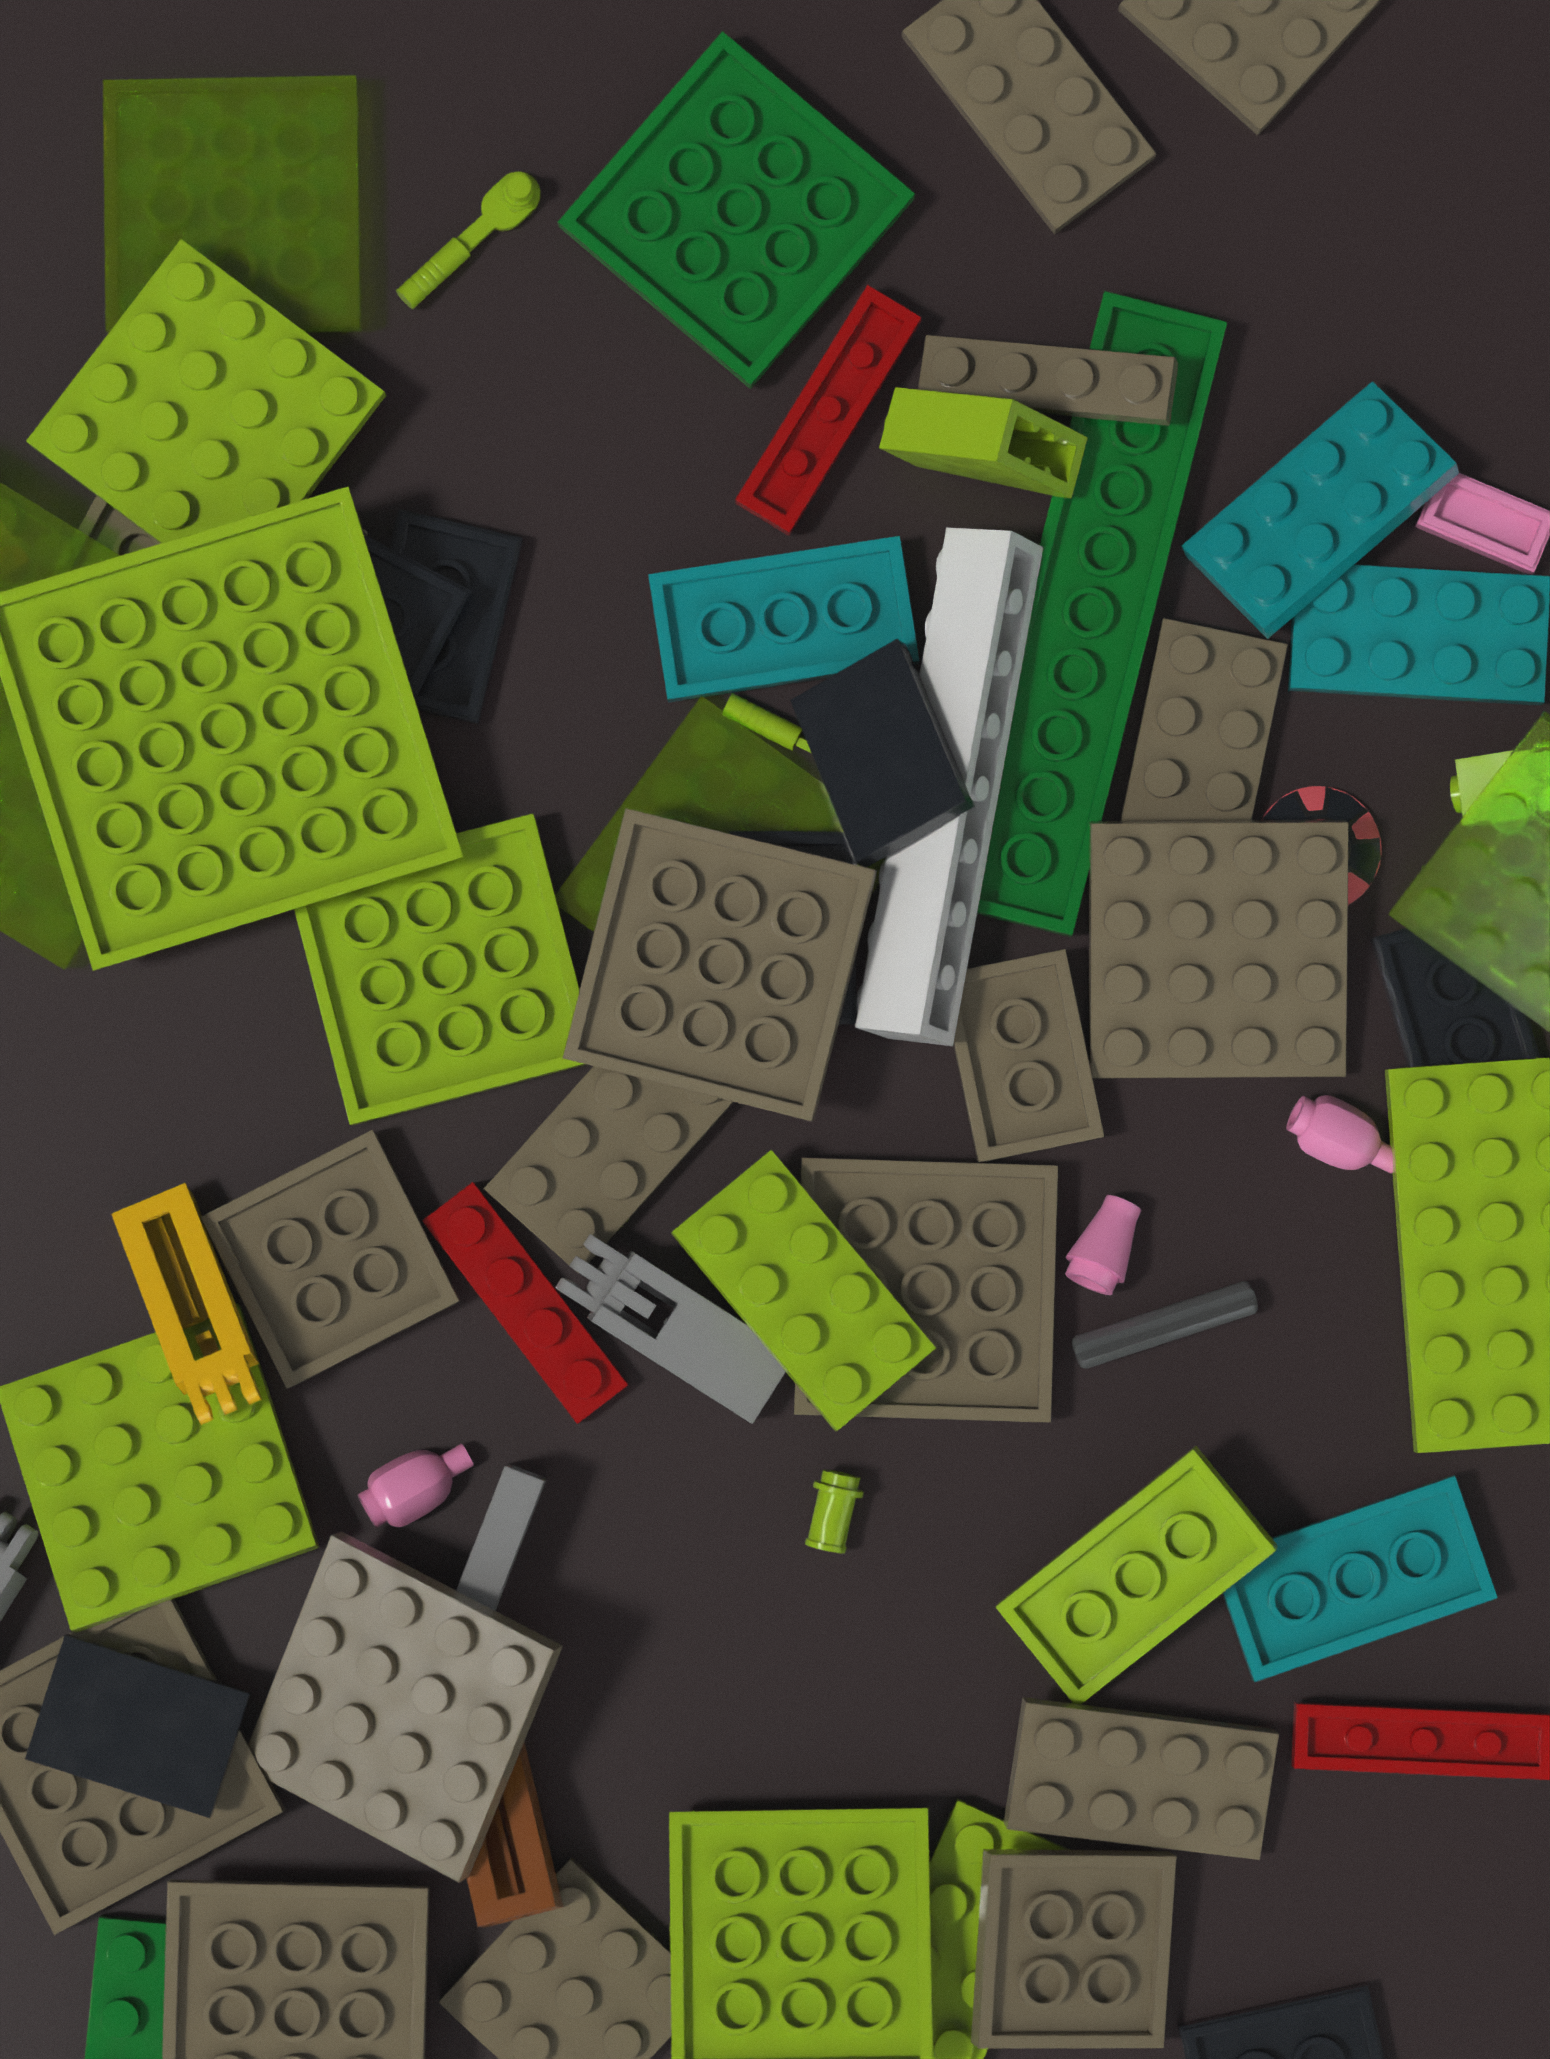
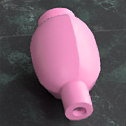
M1329 1095L1320 1096L1314 1101L1302 1096L1297 1101L1288 1118L1286 1129L1297 1135L1300 1148L1306 1154L1326 1164L1345 1170H1357L1370 1163L1390 1174L1393 1173L1391 1145L1381 1141L1378 1127L1372 1118L1356 1107Z
M462 1443L440 1456L428 1450H416L376 1469L368 1479V1489L357 1495L375 1528L386 1522L391 1526L403 1527L425 1516L444 1502L451 1491L452 1478L473 1467L474 1464Z

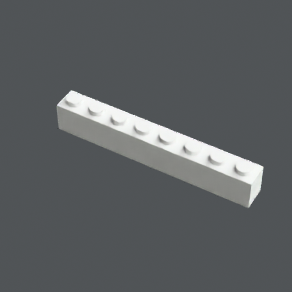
M946 528L943 549L940 551L936 561L937 582L932 609L925 622L926 642L919 676L975 807L889 854L881 865L879 872L880 893L876 915L868 932L869 953L865 975L856 998L858 1013L855 1027L888 1039L953 1046L1043 552V547L1013 531Z

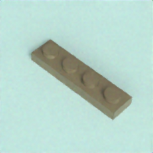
M926 335L918 390L1014 399L1041 414L1170 426L1179 363L1175 357Z

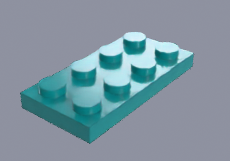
M1372 381L1186 541L1182 548L1185 556L1268 639L1459 474L1458 466L1429 435Z
M900 536L648 574L668 702L829 678L895 639H899L907 645L914 664H919Z
M1353 565L1292 618L1288 691L1541 706L1545 702L1550 576Z
M1454 1475L1271 1537L1278 1545L1277 1550L1222 1593L1254 1682L1498 1598Z

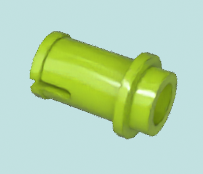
M823 1469L821 1481L814 1480L813 1487L819 1490L805 1545L834 1553H846L847 1547L845 1545L856 1498H863L864 1491L858 1489L860 1477L844 1472Z

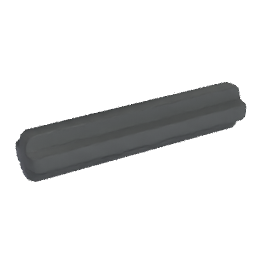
M1241 1281L1077 1335L1072 1339V1346L1080 1367L1088 1369L1253 1315L1258 1311V1303L1250 1283Z

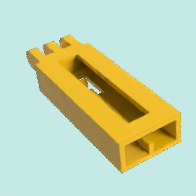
M183 1183L111 1213L174 1382L184 1395L188 1394L200 1424L203 1425L214 1420L212 1408L206 1399V1396L216 1393L225 1415L238 1410L230 1386L240 1383L241 1392L249 1405L262 1400L250 1367L259 1363L209 1233L201 1219L202 1215L196 1199L187 1184ZM210 1319L222 1350L219 1351L211 1331H205L195 1336L196 1342L203 1354V1358L195 1361L184 1329Z

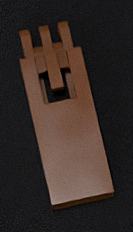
M525 1742L518 1755L470 1876L467 1878L478 1927L487 1928L563 1908Z

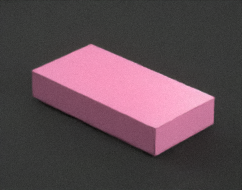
M1459 473L1423 505L1414 527L1518 571L1532 575L1536 570L1550 536V511Z

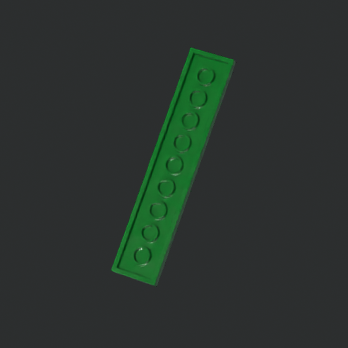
M1107 291L1103 293L1089 350L1175 357L1179 364L1170 426L1072 417L1069 428L1088 438L1072 499L1057 496L1051 497L1039 544L1043 547L977 914L1067 937H1072L1090 868V821H1102L1227 326L1225 321Z

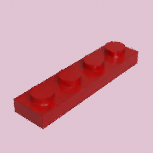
M867 285L736 497L735 504L790 536L917 330L922 317Z
M474 1182L422 1220L577 1424L629 1385Z
M1294 1702L1292 1767L1294 1769L1550 1780V1713Z

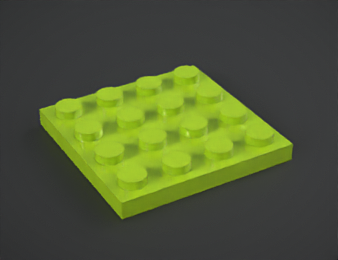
M180 239L26 442L156 541L164 543L308 499L386 397V394L381 388Z
M534 814L456 833L464 856L462 858L294 909L346 1113L351 1126L586 1065L563 1059L580 988Z
M236 1304L259 1363L250 1367L262 1400L249 1405L241 1392L240 1383L232 1385L230 1389L238 1410L225 1415L216 1393L208 1395L206 1399L212 1408L214 1420L203 1425L200 1424L188 1394L184 1395L175 1384L156 1332L0 1386L1 1408L71 1631L77 1633L320 1548L246 1318L239 1304ZM210 1319L184 1329L195 1361L203 1358L195 1336L205 1331H211L219 1351L222 1350Z
M928 1808L669 1812L672 2059H933Z

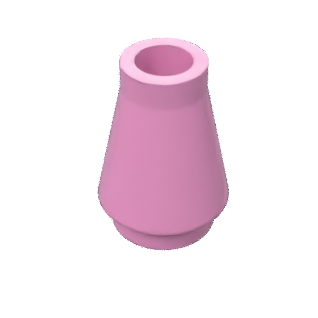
M1106 1195L1101 1208L1066 1255V1259L1070 1264L1065 1275L1073 1282L1089 1290L1112 1295L1116 1284L1125 1282L1136 1222L1141 1209L1125 1199Z

